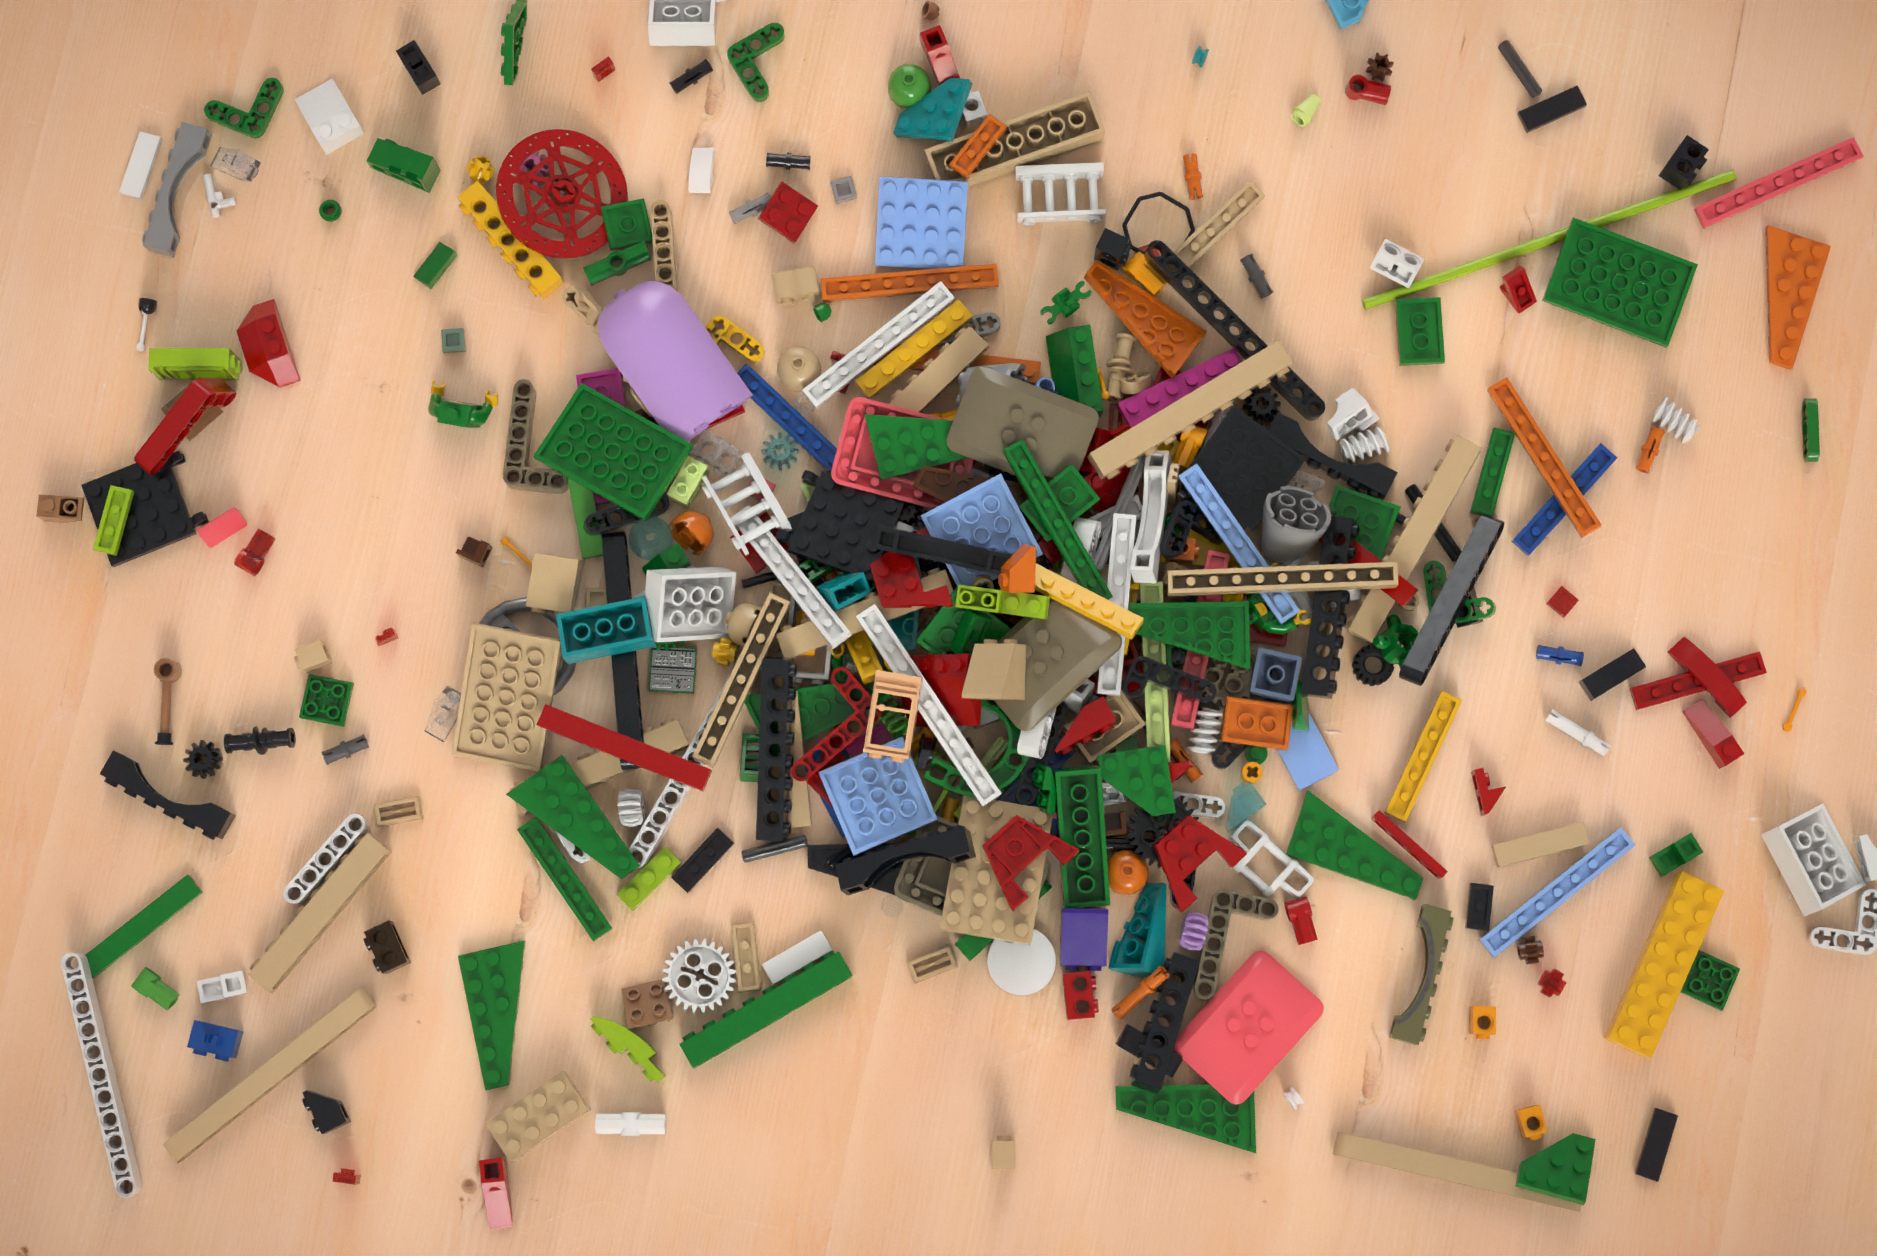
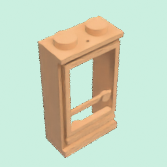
M880 669L876 670L863 752H867L868 757L881 759L882 755L891 756V761L903 763L904 759L910 758L923 681L922 676H911ZM879 693L912 698L911 709L887 707L884 704L877 705ZM876 708L880 711L889 710L910 714L904 749L871 744Z

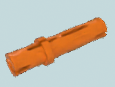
M1159 966L1151 975L1141 979L1140 984L1111 1009L1112 1013L1117 1011L1114 1016L1120 1020L1123 1019L1149 994H1154L1157 990L1156 988L1169 978V973L1164 975L1167 970Z

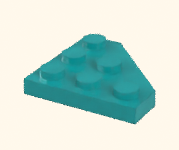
M949 78L928 93L921 101L900 113L893 134L898 138L953 141L973 83L969 79Z

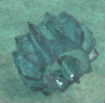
M780 432L778 433V439L770 435L771 443L764 441L763 445L766 449L761 450V454L766 455L763 459L764 463L770 462L771 469L778 465L779 471L783 470L782 465L784 464L790 469L789 461L797 462V458L793 456L799 454V449L794 448L797 442L795 440L790 442L791 436L789 434L784 439H782V433ZM783 448L785 454L780 453L777 456L776 449L781 450Z

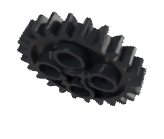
M1179 797L1174 801L1176 813H1172L1173 817L1167 832L1173 828L1174 821H1181L1185 816H1191L1194 809L1188 811L1185 809L1187 802L1180 805ZM1136 807L1134 811L1138 816L1131 815L1129 819L1134 824L1127 825L1128 829L1133 830V832L1127 834V837L1134 839L1129 846L1137 847L1134 854H1139L1140 852L1143 854L1141 861L1148 858V866H1151L1155 861L1157 862V868L1160 869L1161 864L1153 845L1159 840L1161 831L1158 829L1164 827L1169 814L1163 815L1164 819L1162 822H1156L1151 814L1143 808L1141 810ZM1145 832H1151L1155 836L1153 843H1147L1144 840L1143 834Z

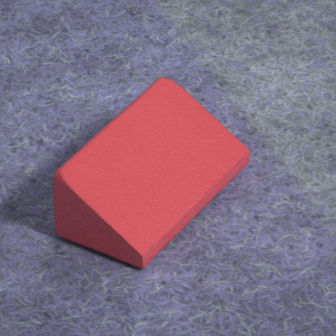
M233 507L199 528L196 532L207 546L212 548L246 527L247 522L240 511Z

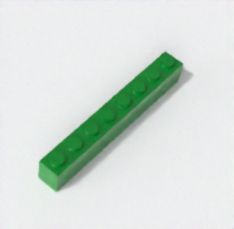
M833 950L821 957L823 961L816 965L812 962L802 968L803 972L796 977L794 974L782 979V985L777 988L774 985L762 991L763 996L756 1000L754 996L742 1003L744 1007L735 1011L732 1008L722 1014V1020L718 1022L712 1020L702 1026L703 1031L697 1034L693 1031L682 1037L684 1042L679 1045L692 1068H697L853 977L840 952L834 953Z

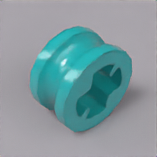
M1198 46L1192 64L1198 63L1199 67L1202 68L1209 49L1203 50L1202 46Z

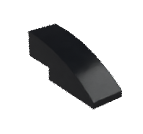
M1633 648L1579 681V684L1590 701L1646 668V666Z

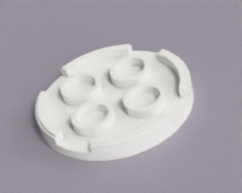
M1035 929L1033 930L1031 945L1007 943L995 939L988 952V970L996 985L1005 992L1019 996L1030 995L1044 988L1051 980L1056 966L1055 951L1047 937Z

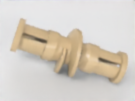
M1124 333L1117 334L1116 339L1118 343L1113 359H1109L1106 362L1107 368L1111 371L1107 389L1110 397L1107 401L1115 403L1123 400L1121 380L1126 378V375H1133V371L1128 369V367L1131 366V350L1136 338Z

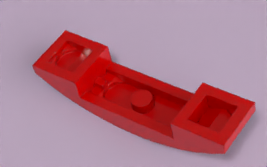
M1683 637L1668 651L1670 656L1682 668L1685 667L1716 699L1714 702L1729 718L1747 703L1743 695L1725 673L1686 637Z

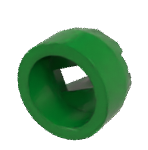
M819 303L813 306L814 313L820 322L827 320L831 316L832 310L828 304Z

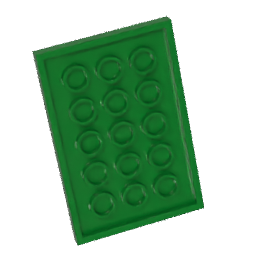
M1573 217L1542 301L1666 348L1669 346L1698 264Z
M581 383L533 457L646 522L694 447L691 443Z

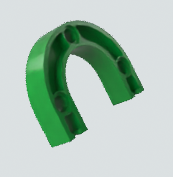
M982 699L981 708L996 715L1005 726L1008 735V747L1004 757L996 766L987 770L998 789L1002 791L1019 777L1029 756L1019 755L1017 752L1021 730L1014 725L998 705H991L988 700ZM1016 754L1020 756L1021 764L1018 766L1011 765L1009 762L1011 755ZM933 757L930 767L934 769L935 765L947 771L944 780H940L930 776L931 771L927 770L924 775L925 781L958 796L976 797L957 768ZM952 775H957L961 779V783L953 787L949 785L948 778Z

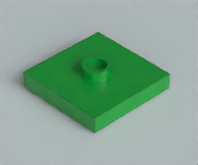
M644 198L602 206L600 208L610 251L631 247L642 241L645 244L653 242Z

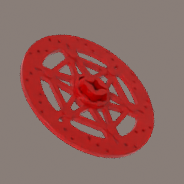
M552 129L526 137L507 154L497 176L496 200L505 225L517 240L526 247L548 257L577 258L591 254L608 243L604 222L596 231L584 238L579 239L576 232L596 215L602 216L600 208L608 205L601 201L596 175L600 172H604L611 193L609 205L628 201L627 184L618 162L599 142L576 131ZM560 147L579 150L591 157L593 161L587 165L564 156L560 152ZM542 149L547 150L548 157L529 172L520 170L519 167L530 155ZM554 161L558 162L562 174H554ZM563 162L577 166L581 170L568 175ZM549 164V178L534 175L543 166ZM587 173V178L581 184H578L575 178ZM530 180L544 183V188H538L530 183ZM589 181L593 183L595 199L582 191ZM514 183L523 186L528 211L524 216H520L515 206L513 197ZM529 189L542 196L534 207L531 205ZM560 191H564V197L560 196ZM581 198L592 203L594 207L580 205ZM543 203H546L550 209L537 215L536 211ZM575 210L590 213L578 224L575 223ZM555 212L561 226L543 220V218ZM562 213H570V227L566 225ZM538 223L561 232L564 235V241L543 237L533 231L531 226Z

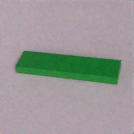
M1495 427L1492 429L1470 513L1480 516L1485 514L1493 517L1515 433Z

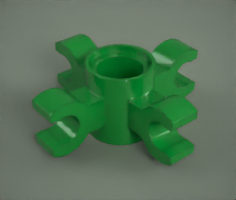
M1084 281L1077 283L1075 290L1072 292L1065 287L1051 299L1054 303L1053 306H1045L1041 309V315L1047 312L1052 314V317L1047 320L1048 325L1054 323L1057 315L1060 313L1065 318L1073 314L1081 306L1078 300H1084L1091 296V290L1086 293L1080 292V288L1085 285Z

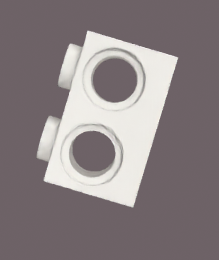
M1385 239L1370 269L1409 288L1424 258Z

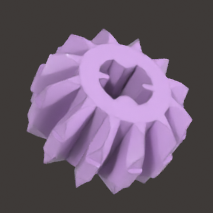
M1188 912L1185 915L1179 938L1181 947L1191 951H1199L1203 948L1209 924L1206 915L1198 912Z

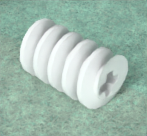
M1665 397L1654 411L1652 422L1655 423L1661 420L1659 427L1662 428L1668 425L1667 433L1675 430L1674 438L1676 439L1682 435L1681 443L1684 444L1695 435L1703 423L1695 426L1696 418L1688 421L1690 413L1687 412L1681 416L1683 409L1679 407L1674 410L1675 402L1666 405L1668 397Z
M1375 427L1373 433L1369 429L1366 430L1365 436L1363 433L1358 432L1356 438L1353 435H1349L1348 441L1344 437L1340 438L1339 441L1340 453L1344 463H1347L1349 458L1353 464L1356 463V456H1359L1361 461H1364L1365 453L1372 458L1374 450L1380 456L1381 448H1384L1387 453L1390 452L1386 435L1379 427Z
M1199 707L1202 710L1197 711L1196 716L1200 719L1195 720V725L1198 728L1191 729L1190 731L1196 737L1189 738V741L1194 746L1187 747V750L1210 755L1208 752L1216 750L1210 743L1218 741L1212 734L1220 732L1214 725H1221L1222 723L1216 717L1223 716V712Z

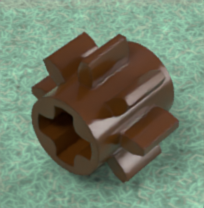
M1376 53L1375 59H1368L1367 63L1370 66L1367 67L1366 73H1371L1372 80L1377 78L1383 82L1385 75L1391 76L1393 71L1389 68L1393 67L1394 62H1389L1388 54L1380 56L1379 53Z
M1535 936L1522 938V943H1517L1518 957L1520 960H1525L1526 964L1539 963L1538 958L1544 957L1541 940L1535 941Z

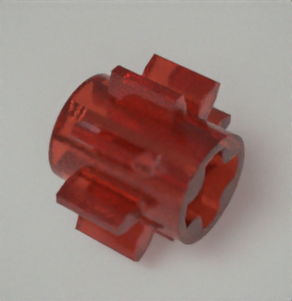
M1552 969L1551 972L1545 970L1538 981V985L1542 987L1540 992L1547 997H1552L1553 994L1559 996L1566 985V981L1562 979L1564 974L1557 969Z

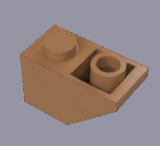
M39 495L36 517L44 522L69 523L81 521L84 498Z

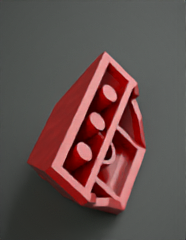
M272 299L252 306L236 331L249 372L279 388L301 381L275 300Z

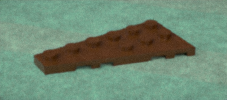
M923 466L913 487L945 503L991 479V477H980L974 474L952 472L951 470ZM1005 480L1018 507L1029 499L1020 482ZM1023 514L1036 541H1038L1041 534Z

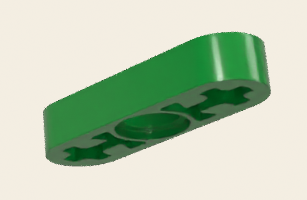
M1804 398L1802 402L1803 458L1805 462H1818L1820 455L1819 414L1816 398Z

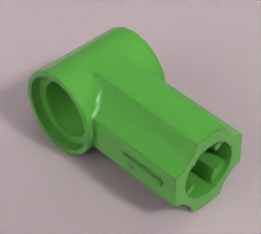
M145 967L131 987L143 996L151 998L165 1010H169L177 1002L180 994L161 981L162 978Z

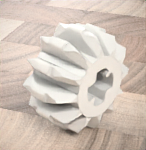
M626 789L620 791L617 805L621 824L629 827L643 825L645 803L641 790Z

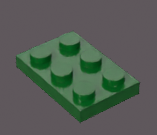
M1441 297L1396 299L1399 366L1444 364Z
M1072 464L1048 483L1070 523L1100 500ZM1030 499L1026 500L1019 506L1020 510L1045 541H1050L1052 538Z

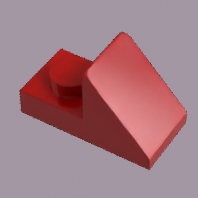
M1519 265L1502 277L1504 284L1500 286V290L1517 313L1520 314L1537 302L1526 271L1522 266Z
M1483 768L1473 770L1471 775L1480 814L1484 816L1490 813L1506 786L1488 790V786H1490L1489 775L1484 773Z

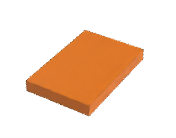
M1226 696L1220 741L1288 750L1293 705Z

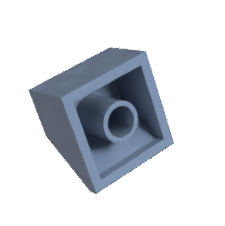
M1258 647L1249 692L1266 700L1290 704L1295 698L1302 657Z

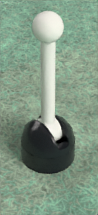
M139 298L138 303L140 312L144 314L140 340L136 345V349L140 352L145 350L144 338L148 315L155 312L157 306L156 300Z

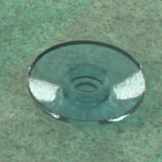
M658 517L648 519L646 522L635 523L629 533V545L635 555L650 561L657 554L673 545L671 528L664 520ZM648 534H654L653 540L648 541L646 539Z

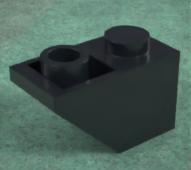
M306 1090L302 1092L305 1097L302 1099L307 1111L311 1110L314 1117L312 1123L317 1132L320 1131L321 1134H328L351 1122L342 1101L314 1091Z

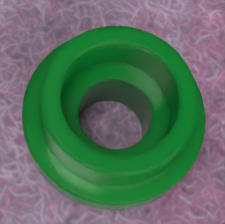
M326 200L321 204L319 213L325 221L333 222L341 216L342 209L337 201ZM330 208L334 209L333 214H327V211Z

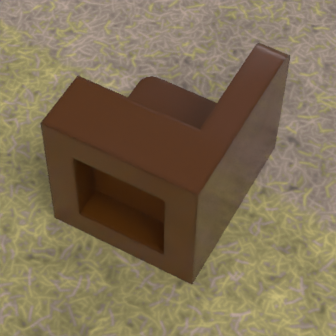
M467 537L462 549H457L456 554L467 561L483 567L493 547L483 540L478 541Z
M1124 811L1104 814L1106 838L1126 836Z

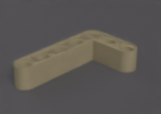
M521 379L515 383L513 388L503 479L507 486L514 490L563 494L569 489L566 476L553 469L528 467L536 390L529 380ZM529 387V394L525 396L520 395L522 388ZM525 408L528 410L526 416H517L520 409ZM518 430L525 431V435L521 439L514 438ZM515 452H522V457L519 460H512V455ZM511 474H519L520 477L516 482H509ZM539 475L542 477L539 484H531V479L534 476ZM561 477L564 479L561 486H553V481L556 478Z
M1220 889L1213 895L1208 914V930L1205 943L1201 949L1200 963L1193 987L1194 995L1198 999L1207 1000L1215 993L1231 913L1261 920H1271L1279 911L1278 904L1274 900L1228 889ZM1219 894H1225L1228 897L1229 902L1226 906L1218 904L1217 896ZM1241 899H1248L1250 901V910L1244 911L1240 908L1239 902ZM1265 903L1273 907V913L1270 916L1262 913V905ZM1220 916L1223 918L1224 925L1222 928L1213 926V917ZM1211 938L1219 941L1220 946L1216 951L1208 948L1207 942ZM1205 961H1212L1214 963L1215 970L1213 973L1204 971L1203 964ZM1201 983H1206L1210 986V993L1207 996L1201 995L1198 991Z

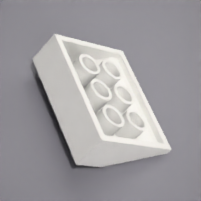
M724 567L647 570L645 595L654 642L729 638L727 633L728 624L725 623V618L730 610L733 611L737 572Z
M1820 804L1761 834L1804 916L1822 910L1866 886L1824 804Z

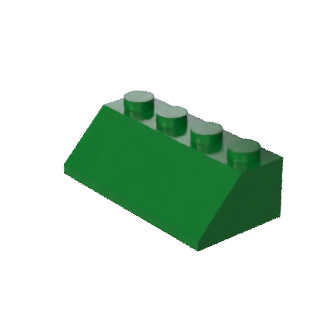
M1091 326L1069 327L1047 335L1046 343L1052 381L1055 385L1054 392L1061 390L1060 396H1067L1068 399L1092 407L1097 411L1098 416L1102 417L1103 404Z

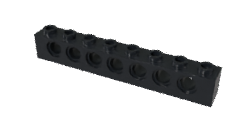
M1331 516V522L1323 535L1319 565L1333 564L1337 558H1342V564H1351L1352 560H1355L1356 547H1354L1355 538H1358L1360 530L1355 519ZM1340 536H1345V543L1341 546H1337V538ZM1348 590L1315 591L1301 694L1305 696L1332 699V695L1337 691L1335 674L1340 669L1338 653L1344 643V637L1341 636L1342 627H1345L1347 622V614L1344 612L1345 605H1348L1350 600V592ZM1331 602H1335L1336 609L1333 612L1328 613L1327 605ZM1332 624V632L1329 635H1324V627ZM1328 646L1330 649L1329 654L1326 657H1321V649ZM1326 669L1325 678L1318 680V671Z
M765 657L762 659L756 840L783 842L791 834V822H788V813L792 811V800H789V791L793 787L790 768L794 764L791 746H793L795 739L794 732H791V725L795 721V709H792V700L796 698V687H793V678L797 674V665L794 664V658ZM777 675L784 679L783 687L776 685L775 677ZM776 698L782 700V710L775 707L774 700ZM774 721H779L782 724L781 732L775 731L773 727ZM774 743L781 746L782 752L780 755L773 752L772 747ZM773 766H777L781 770L780 777H775L772 774ZM772 789H777L779 791V800H776L771 796ZM771 811L778 813L779 822L772 821L770 818Z

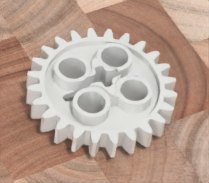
M694 939L692 946L685 941L684 949L680 946L676 947L678 954L670 952L669 955L673 959L672 961L665 960V964L669 968L663 969L662 973L667 974L668 977L663 978L662 982L669 983V985L664 988V991H672L669 999L676 997L675 1006L683 1003V1011H686L689 1006L692 1007V1013H695L696 1009L700 1008L703 1014L707 1006L713 1011V1004L716 1003L721 1007L722 1002L720 999H729L725 992H733L734 990L729 986V984L736 983V980L730 977L736 974V970L729 968L734 964V961L727 962L726 959L730 954L722 955V946L717 950L714 949V941L710 946L706 945V939L702 941L701 945H698L697 939ZM696 956L700 963L692 967L688 965L687 958ZM710 965H717L721 972L719 975L713 976L709 974L708 967ZM684 967L695 974L702 971L704 978L717 981L718 985H713L705 979L696 981L695 975L683 972L680 968ZM685 976L689 978L691 984L686 988L680 987L678 984L680 977ZM701 986L710 987L711 995L708 997L701 996L699 993Z

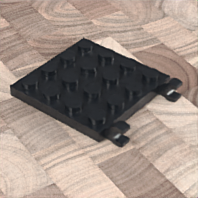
M1233 406L1187 470L1198 464L1235 519L1240 522L1239 524L1245 531L1248 528L1253 531L1263 518V506L1267 495L1280 490V487L1287 486L1306 458L1237 407ZM1184 485L1177 493V496L1182 500L1189 494Z
M180 451L174 452L164 466L152 476L140 465L134 463L81 485L97 529L100 525L110 485L134 491L117 556L107 554L112 567L197 534L195 531L196 527L209 523L207 515L203 512L196 513L192 517L189 515L172 467L186 462L184 454H181Z
M805 470L801 477L803 479L802 483L813 486L815 489L795 534L792 535L783 529H778L775 536L777 541L788 545V552L842 573L864 572L867 582L872 583L874 578L870 564L885 553L884 550L873 548L877 527L881 525L896 528L905 507V502L839 485L834 482L831 474L822 471L819 477L815 473Z

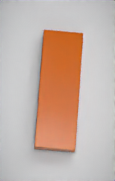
M989 114L950 162L949 167L967 179L1006 131L1007 126Z

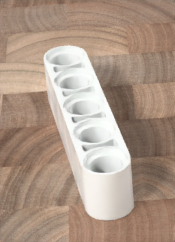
M359 814L349 815L285 887L283 893L285 900L295 905L305 903L312 892L323 883L327 874L338 866L340 859L353 849L355 841L361 835L367 833L369 829L368 820ZM360 819L362 826L359 830L354 831L352 823ZM345 836L347 840L346 845L343 848H338L337 840ZM329 853L331 855V862L328 865H323L322 857ZM310 871H314L316 879L309 883L306 878L307 874ZM295 888H299L301 891V895L297 900H293L291 897V893Z

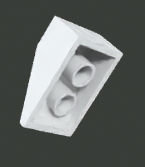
M333 78L295 99L326 155L365 134Z

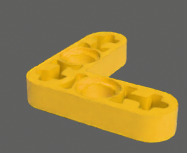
M714 316L705 326L707 331L710 330L713 333L716 329L714 324L723 322L724 329H718L715 333V336L718 337L717 339L710 334L717 345L722 341L753 363L763 359L765 353L763 345L724 316ZM733 334H741L743 341L740 344H733L731 342ZM747 340L750 341L748 346L752 349L758 347V356L756 354L750 356V350L745 347Z

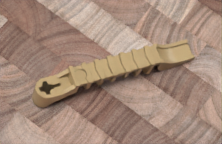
M572 286L567 287L562 295L564 304L570 307L586 325L594 326L595 328L592 332L595 335H599L598 318L603 308L596 303L588 290ZM623 376V378H622L623 381H624V382H628V381L625 379V377ZM631 387L630 392L636 402L650 417H653Z

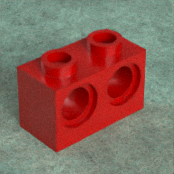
M1091 971L1063 974L1067 1020L1095 1018V1013H1099L1098 999H1093L1092 991L1096 990L1095 976H1091ZM1076 978H1083L1086 981V988L1079 991L1074 988L1073 982ZM1078 1001L1087 1002L1089 1008L1086 1013L1081 1014L1077 1012L1075 1006Z

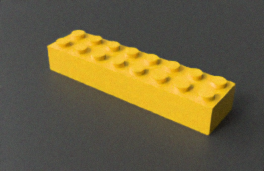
M1683 871L1675 874L1604 1036L1605 1040L1644 1058H1652L1724 890Z

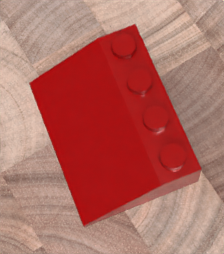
M972 654L910 656L955 725L980 726L982 699L962 698V691ZM901 696L904 709L910 710L912 700L909 697ZM918 711L915 727H929ZM905 713L906 717L909 720L910 714Z

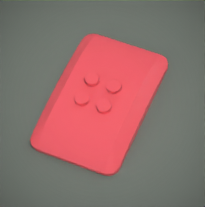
M863 397L852 399L848 405L831 470L834 482L839 485L930 509L944 504L913 487L921 470L881 480L864 414L938 420L947 419ZM966 458L935 466L934 468L970 474L974 459Z
M1256 951L1177 1036L1173 1049L1174 1052L1182 1056L1185 1063L1228 1102L1238 1105L1251 1095L1321 1017L1324 1006L1319 998L1265 951Z

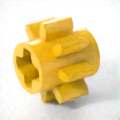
M476 156V158H472V161H468L466 171L470 172L469 176L472 181L476 182L478 180L479 183H485V181H489V178H493L495 168L491 167L492 163L489 158Z
M721 638V643H714L712 659H717L718 665L728 667L729 661L735 662L738 646L733 645L731 639Z

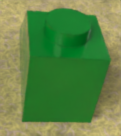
M678 542L657 554L642 567V570L646 575L647 570L687 568L691 564Z

